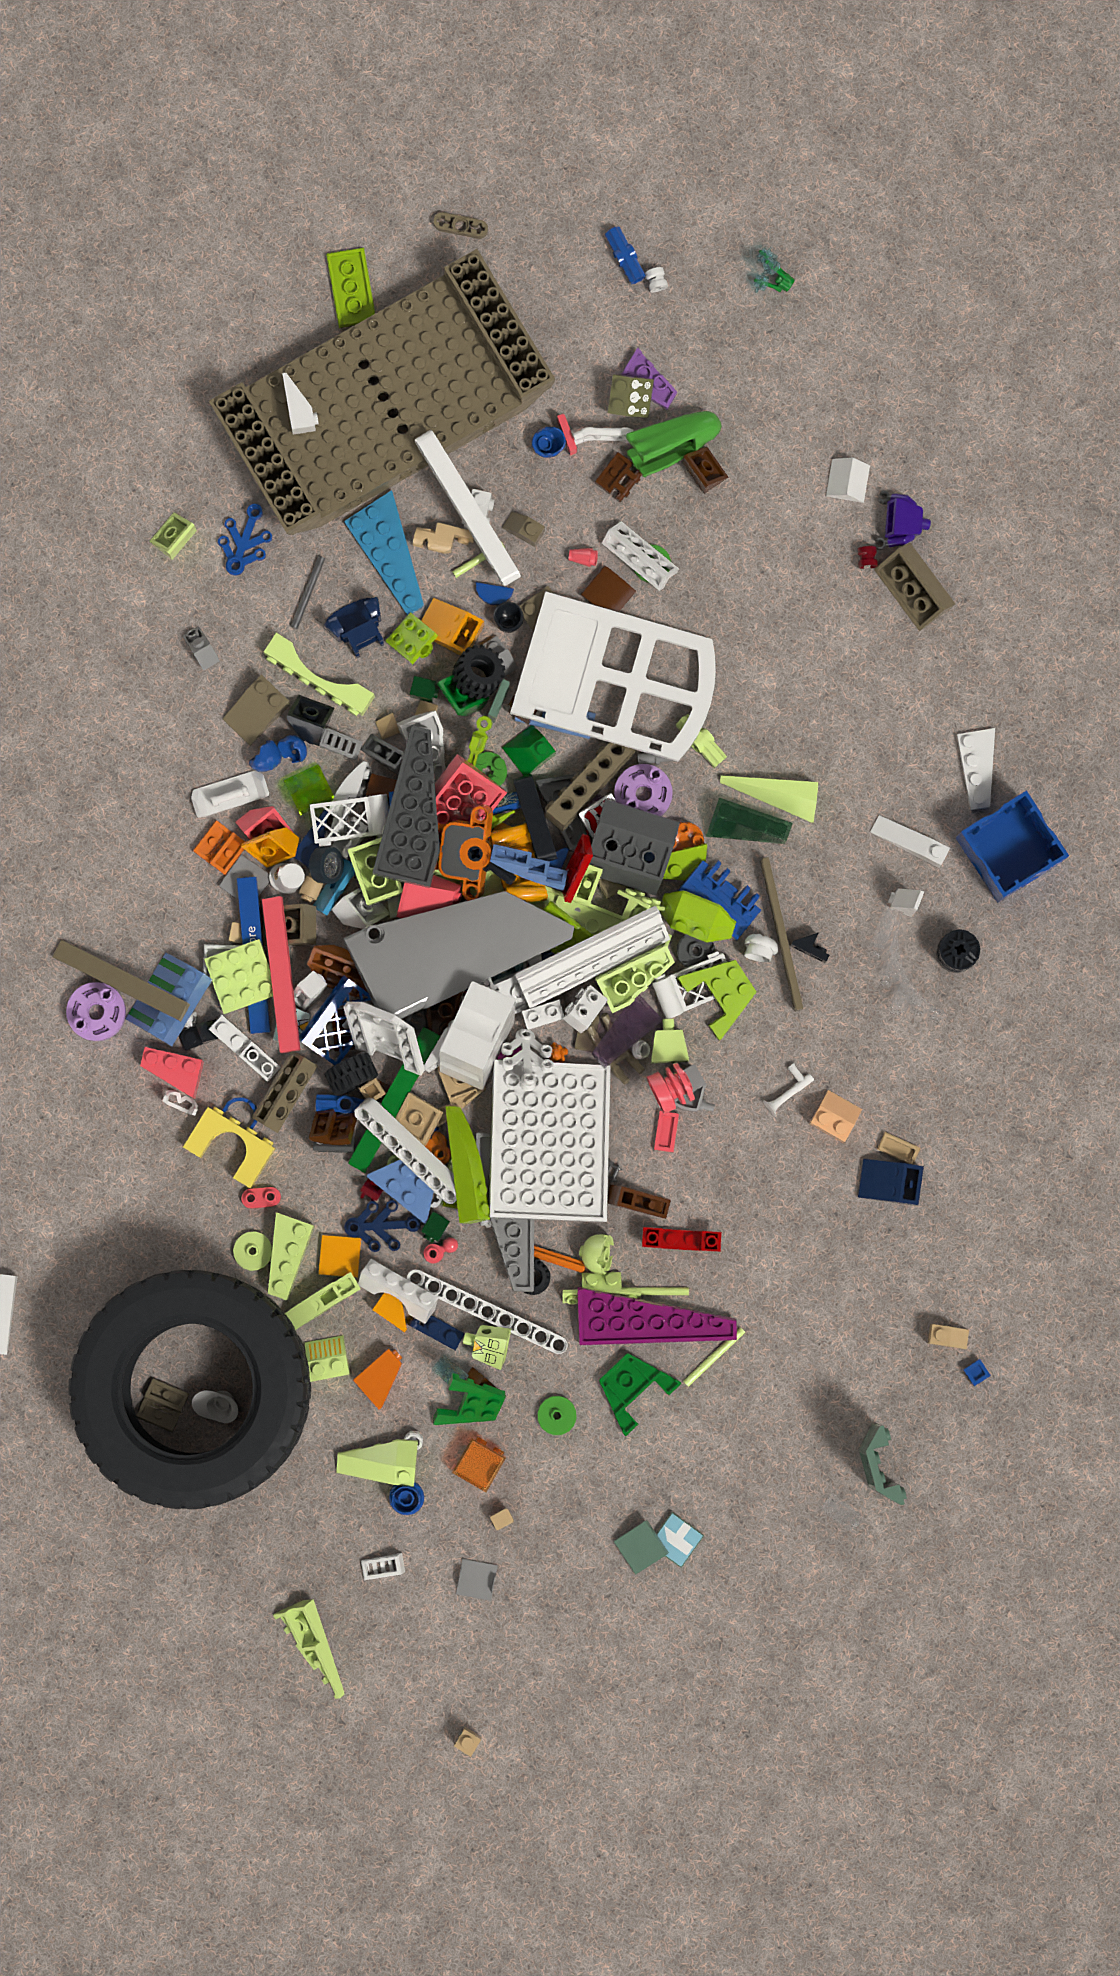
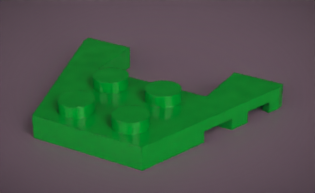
M629 1353L599 1379L625 1436L639 1425L625 1408L655 1381L669 1396L682 1384L680 1381Z
M452 1373L448 1382V1390L465 1392L458 1410L437 1408L433 1417V1425L495 1421L506 1398L505 1391L486 1384L482 1386L477 1385L472 1379L467 1378L463 1380L459 1378L458 1374Z

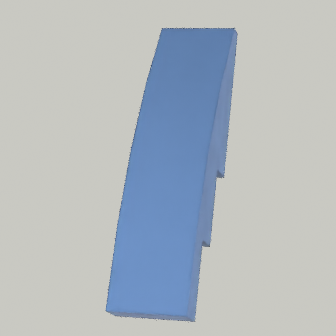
M493 845L490 862L527 880L564 890L567 870L549 867V861L531 858V852Z

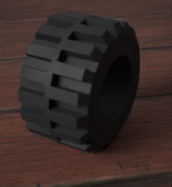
M474 645L472 648L468 647L463 651L454 664L452 675H454L453 682H457L456 687L462 690L461 693L464 695L465 693L469 694L468 697L470 698L475 696L476 699H481V697L487 698L495 692L505 676V665H502L503 660L498 658L499 654L497 652L493 653V649H486L483 645L479 648L477 645ZM471 667L481 669L486 677L476 675Z
M360 1053L332 1066L324 1075L334 1096H340L360 1088L379 1074L369 1053Z

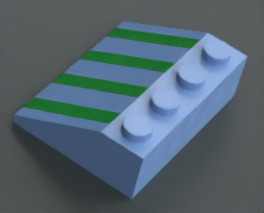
M165 953L147 983L190 1004L182 1021L180 1022L139 1000L133 1005L126 1020L168 1045L173 1046L212 979L187 963Z

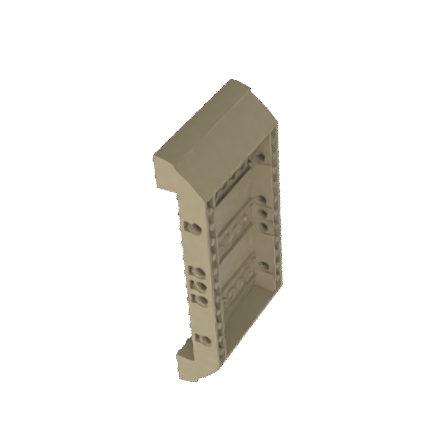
M475 249L445 266L443 276L253 384L245 387L243 382L209 400L284 530L288 535H294L299 532L322 527L427 467L428 463L414 441L417 437L432 430L448 455L526 410L546 390L551 388L555 378L478 249ZM366 360L369 362V367L361 369L358 366L359 363ZM282 373L288 374L311 405L313 413H317L319 424L315 425L316 431L293 435ZM377 377L379 379L378 384L370 385L368 383L369 378ZM386 393L389 398L387 401L381 402L378 400V395ZM396 409L398 416L390 418L387 415L388 411ZM405 425L408 428L407 433L399 434L397 432L398 427Z

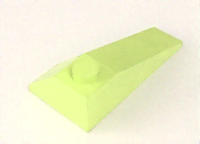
M667 945L644 952L595 976V979L603 995L608 999L607 1003L612 1013L634 1002L635 998L642 991L644 992L655 980L654 978L661 976L675 962Z

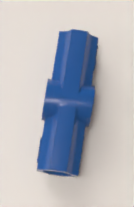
M614 227L606 232L605 237L613 250V256L619 261V267H622L630 284H636L646 278L637 260V254L633 246L628 244L620 227Z

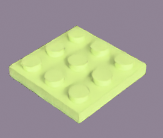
M260 939L204 959L224 1014L273 997L270 966Z

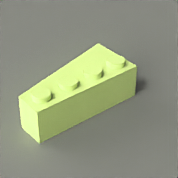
M277 1212L268 1294L288 1300L314 1226Z

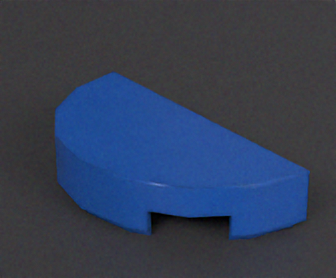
M476 582V591L479 597L490 605H500L507 602L514 592L513 588Z

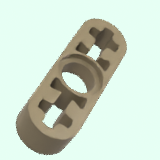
M440 212L435 215L433 220L434 227L442 232L482 239L488 233L486 222L479 219ZM445 218V222L451 223L450 219H454L452 222V229L449 228L450 224L444 223L443 226H440L437 220ZM459 221L466 224V228L462 231L457 230L455 227ZM469 223H472L473 228H478L481 225L484 231L478 234L476 229L471 228V232H468Z

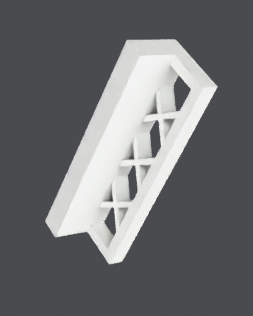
M622 521L608 530L602 542L605 547L659 591L665 587L668 579L679 570L677 566ZM618 530H622L626 535L621 534ZM633 542L638 543L641 547L636 546ZM647 554L652 555L655 559L650 558ZM662 566L667 567L670 571L667 572Z

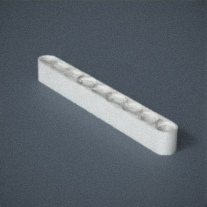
M429 430L414 439L418 449L501 584L505 587L520 578L521 575L434 432Z
M412 1270L407 1275V1280L411 1282V1275L419 1273L422 1279L416 1285L446 1303L498 1327L509 1328L511 1333L553 1353L562 1354L567 1350L568 1344L566 1339L420 1270ZM432 1281L439 1283V1290L434 1293L428 1289V1285ZM451 1289L457 1292V1298L454 1301H449L446 1298L447 1291ZM473 1298L475 1301L474 1308H465V1299ZM490 1306L493 1309L491 1317L486 1318L482 1315L483 1307ZM504 1314L509 1315L511 1318V1323L507 1326L501 1325L499 1321L500 1317ZM520 1323H526L529 1326V1331L526 1334L518 1332L517 1327ZM538 1331H543L547 1335L546 1340L542 1343L537 1342L535 1339ZM557 1339L564 1342L565 1346L561 1351H556L553 1348V1343Z

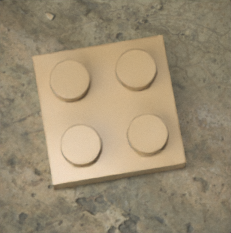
M408 1093L395 1119L426 1146L444 1111L415 1094Z

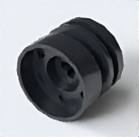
M962 929L953 930L946 934L938 943L936 949L937 961L948 972H965L978 960L981 950L980 944L975 935L969 931ZM961 946L963 952L958 955L955 948Z

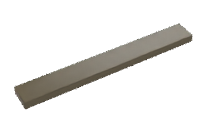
M769 857L762 858L760 864L794 1011L796 1012L803 1010V1004Z
M61 940L52 956L180 1022L190 1006L188 1002Z

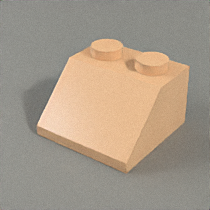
M828 1090L809 1124L844 1143L862 1109Z

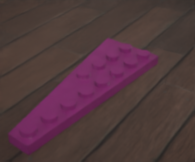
M578 1287L579 1345L737 1340V1321L735 1318Z

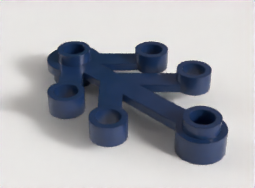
M389 1200L386 1207L373 1222L364 1223L371 1213L377 1212L379 1205L376 1201L368 1202L367 1208L358 1218L353 1217L346 1221L344 1226L346 1234L350 1237H360L369 1245V1249L372 1252H378L381 1248V1243L378 1240H373L365 1231L373 1230L389 1245L390 1250L397 1251L401 1245L400 1241L394 1239L385 1230L407 1228L410 1232H416L421 1226V1220L414 1215L409 1216L407 1220L383 1222L391 1212H395L398 1209L396 1200ZM394 1202L396 1204V1208L390 1209L388 1206L389 1203ZM371 1203L376 1205L375 1210L369 1209ZM410 1221H415L417 1226L414 1228L410 1227ZM352 1224L358 1226L356 1231L351 1230L350 1226ZM393 1241L398 1243L397 1248L391 1247ZM375 1242L379 1247L372 1249L371 1244Z

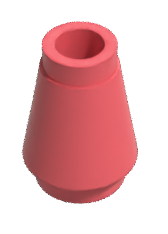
M593 548L570 549L569 561L588 567L596 566L598 559L597 550H593Z

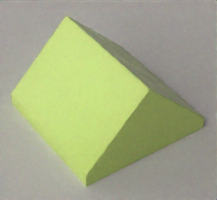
M173 513L149 542L173 560L197 530L192 522Z

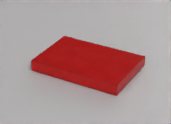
M581 835L565 869L568 872L565 887L562 890L564 902H572L592 860L593 852L588 835Z

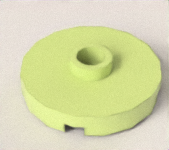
M247 1232L241 1235L235 1242L233 1248L234 1258L243 1269L250 1271L260 1270L271 1261L272 1245L265 1235L258 1232ZM252 1247L256 1249V1254L254 1255L249 1253Z

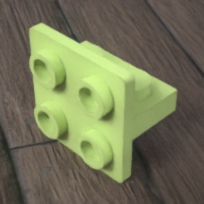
M626 888V890H618L617 894L629 899L622 918L626 920L653 906L663 911L666 908L660 904L661 901L654 897L648 898L645 896V892L637 889Z

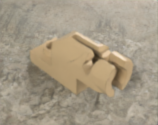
M437 523L435 531L433 529L417 527L413 538V546L423 548V545L428 542V550L447 554L452 551L454 539H458L459 543L468 545L469 542L474 543V538L469 530Z

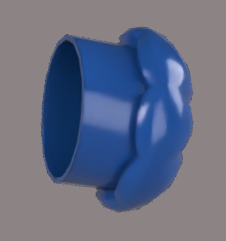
M414 1482V1486L393 1485L389 1493V1502L397 1513L411 1515L421 1509L424 1503V1492L416 1482Z

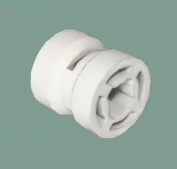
M656 267L645 272L646 279L650 282L649 289L652 293L668 288L667 280L664 279L663 267Z

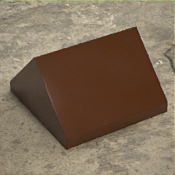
M708 447L688 453L683 457L684 466L704 494L729 478Z

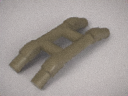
M604 1013L601 1015V1018L610 1036L601 1041L602 1039L592 1023L587 1031L593 1044L597 1047L607 1064L610 1065L613 1074L625 1085L630 1079L617 1063L626 1058L630 1066L639 1074L643 1073L645 1068L633 1056L617 1032L608 1013ZM615 1042L621 1052L612 1057L606 1047Z

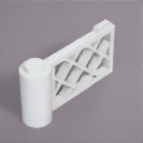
M387 794L311 804L310 811L315 844L319 843V847L330 846L331 841L377 836V839L382 838L389 812ZM357 802H365L366 810L361 816L352 810ZM353 803V804L350 806V808H349L347 805H345V804ZM337 805H343L348 809L342 818L332 812ZM323 807L328 811V814L322 821L315 816L314 808ZM349 811L359 817L353 827L343 820ZM365 813H366V816H367V820H365V819L363 818V816L365 815ZM330 814L340 820L334 829H331L324 823ZM316 820L320 822L318 827L316 826ZM360 820H363L368 824L369 832L360 833L354 828ZM341 822L350 828L347 835L341 836L335 832ZM321 825H324L331 831L327 838L318 839L317 831ZM352 830L357 833L349 835L352 832ZM334 833L337 837H331V835Z
M716 951L707 955L708 959L671 975L666 976L663 973L661 976L654 978L655 981L652 982V985L666 1019L676 1017L689 1009L715 999L712 994L708 997L700 995L705 984L702 982L697 993L689 991V993L696 996L693 1003L686 1006L684 1002L686 991L683 987L678 986L675 978L685 975V973L690 971L692 973L700 967L705 969L707 967H704V965L709 964V968L713 965L714 961L719 959L722 963L727 962L723 953L719 954Z

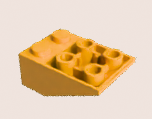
M433 598L421 620L438 635L434 642L458 655H461L468 647H473L484 627V620Z

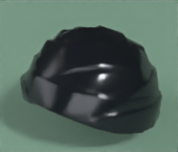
M504 602L494 610L493 621L502 632L512 633L522 626L524 615L522 609L516 603Z

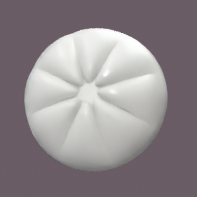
M751 934L745 939L747 948L744 956L748 959L758 962H770L772 955L778 952L777 943L768 936Z

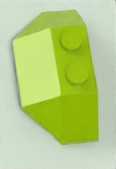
M687 891L664 893L661 904L666 908L664 911L660 910L670 928L704 942L731 939L736 921L730 917L721 905Z

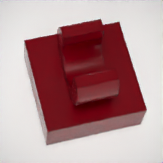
M368 1178L360 1190L362 1192L360 1198L363 1199L367 1195L371 1198L370 1201H377L384 1191Z

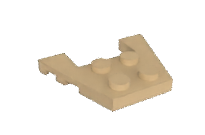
M438 1066L437 1069L450 1100V1104L439 1108L444 1111L437 1124V1127H441L447 1122L446 1106L461 1107L463 1109L484 1092L486 1087L484 1086V1089L480 1090L440 1072V1066Z

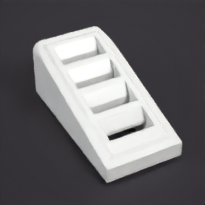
M402 1553L361 1560L364 1580L405 1573ZM394 1559H395V1563H396V1568H397V1570H394V1564H393V1560H394ZM385 1561H388L390 1571L386 1572ZM377 1562H380L382 1573H378ZM369 1563H372L374 1574L368 1575Z

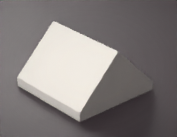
M853 457L832 459L826 497L864 503L870 465Z

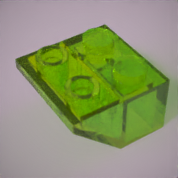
M319 764L283 780L300 815L309 812L311 804L330 802L334 798L333 792Z

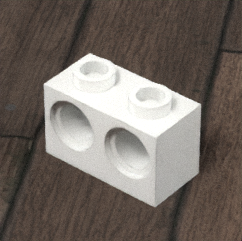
M312 971L296 986L294 990L295 1004L302 1011L307 1010L321 997L327 986L324 977Z
M559 999L521 1011L527 1030L561 1020L564 1017Z

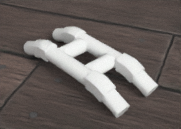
M585 427L572 434L576 445L593 440L628 442L626 434L634 430L628 427Z

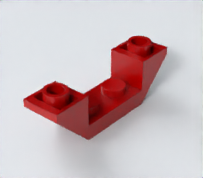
M643 1227L642 1247L721 1252L722 1232Z

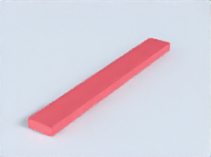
M283 897L262 899L280 1053L299 1051L301 1049Z

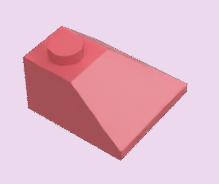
M273 806L249 810L235 822L249 840L267 832L286 827L292 831Z

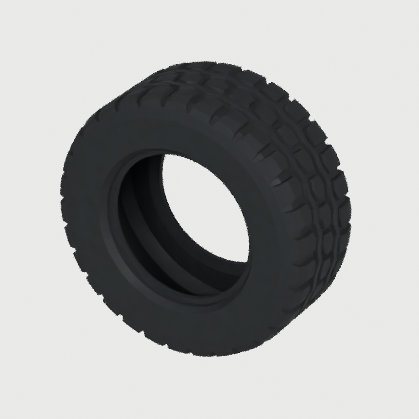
M176 1270L152 1275L142 1281L131 1284L120 1294L112 1297L105 1304V1307L92 1318L89 1323L90 1326L87 1331H84L79 1340L77 1354H74L71 1364L72 1377L69 1378L68 1395L71 1396V1403H69L72 1420L75 1421L76 1427L74 1429L80 1443H83L86 1448L85 1453L88 1458L100 1468L101 1474L110 1482L118 1485V1488L131 1496L134 1495L143 1502L152 1505L157 1504L170 1509H201L234 1500L269 1479L288 1459L301 1437L308 1417L309 1400L311 1399L310 1372L303 1342L290 1319L273 1300L257 1288L239 1279L202 1270ZM186 1324L204 1325L223 1333L231 1339L243 1353L249 1365L253 1382L251 1406L240 1429L220 1447L200 1453L177 1451L155 1440L139 1422L131 1399L132 1374L143 1350L163 1332Z

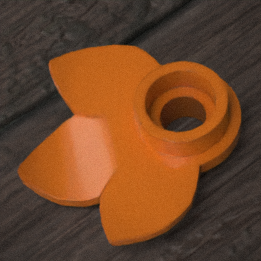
M435 1131L425 1147L443 1164L448 1163L451 1159V1151L446 1146L447 1140L445 1136ZM443 1151V1157L439 1158V1152Z

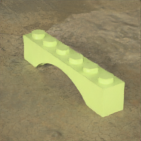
M278 633L274 635L264 651L268 662L273 665L280 664L283 666L282 670L291 676L293 673L299 676L298 680L307 686L309 683L316 687L314 690L323 696L328 694L332 697L331 701L339 706L344 704L348 707L347 711L354 716L358 714L363 716L375 698L374 693L359 684H336L313 674L299 659L293 643Z

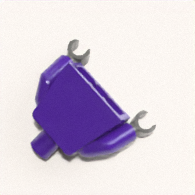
M885 490L880 492V495L887 496L886 499L878 500L881 504H887L885 538H888V540L880 537L877 538L875 542L882 541L884 543L882 547H877L878 550H883L886 546H903L913 541L916 536L921 535L922 530H929L931 526L930 519L923 518V508L917 506V503L911 497L895 493L889 495Z

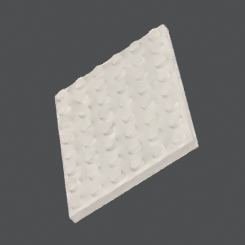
M494 1060L489 1217L607 1222L610 1065L553 1063L552 1071L546 1073L536 1063L531 1062L532 1074L537 1082L534 1090L525 1091L520 1087L521 1077L524 1075L523 1061L514 1065L512 1070H505L502 1067L503 1060Z

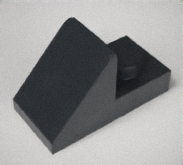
M819 932L794 940L790 946L823 963H826L830 956L826 953L827 950L818 945L816 948L813 947Z
M216 1019L198 1023L195 1027L181 1031L179 1035L185 1051L219 1039L209 1030Z

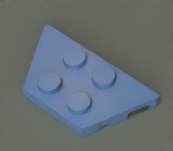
M401 1160L366 1176L426 1224L434 1191Z

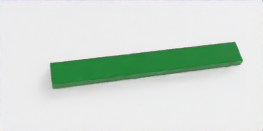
M423 1027L417 1038L424 1065L441 1037L426 1027ZM404 1063L380 1104L394 1118H396L408 1093L411 1092L419 1077L418 1074L405 1070ZM367 1129L348 1164L366 1173L382 1142Z

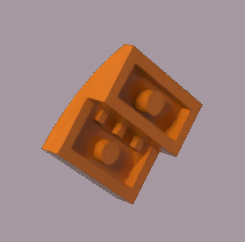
M215 820L192 851L225 875L244 851L241 844L245 841Z

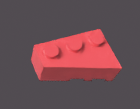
M148 1047L144 1048L140 1064L142 1068L193 1099L196 1098L204 1064L203 1060Z

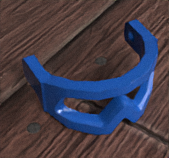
M240 1097L228 1101L222 1110L226 1112L228 1107L237 1101L247 1102L254 1113L257 1107L251 1100ZM254 1120L250 1129L253 1130L258 1121Z

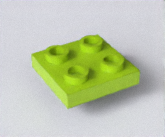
M410 612L386 639V642L413 665L419 657L426 658L433 650L431 643L438 635Z

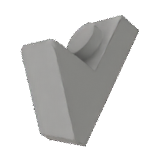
M498 636L483 644L486 649L491 648L493 653L497 652L499 659L502 658V665H505L504 677L518 669L509 650L504 647Z

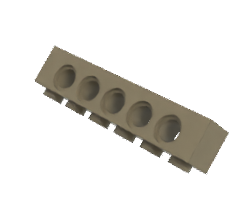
M611 742L606 747L601 746L596 752L597 756L593 761L591 759L588 760L583 767V772L581 774L577 773L571 779L572 784L568 788L565 786L559 792V798L555 802L552 800L546 806L545 818L563 832L579 815L578 813L593 800L637 750ZM618 749L621 753L616 755L611 750ZM599 763H606L608 767L601 768ZM592 776L596 781L589 782L586 777ZM581 790L583 795H575L573 791ZM566 803L569 804L571 808L563 809L561 805Z

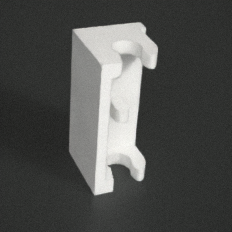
M352 817L348 824L353 827L358 819ZM361 821L354 828L360 833L368 832V826ZM348 826L346 832L342 833V836L347 835L350 831ZM352 830V832L349 835L357 833ZM364 837L338 840L331 847L337 848L343 858L348 860L350 858L348 849L358 846Z

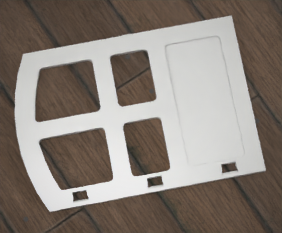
M545 592L510 714L678 762L698 736L711 705L716 673L713 640L628 614ZM613 627L641 635V641L631 673L621 672L602 665L609 635ZM657 640L697 651L698 688L696 692L646 678L653 648ZM597 681L607 682L626 689L619 719L615 727L593 722L586 718ZM642 693L684 704L692 708L686 723L672 743L631 732V726ZM534 710L546 712L545 718L533 715ZM592 727L604 729L603 734L592 732ZM650 743L662 745L661 751L649 748Z

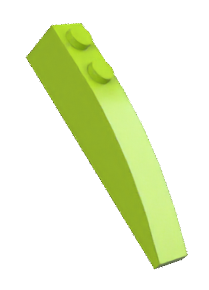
M446 1106L459 1223L473 1224L490 1220L487 1187L482 1162L472 1131L461 1107Z

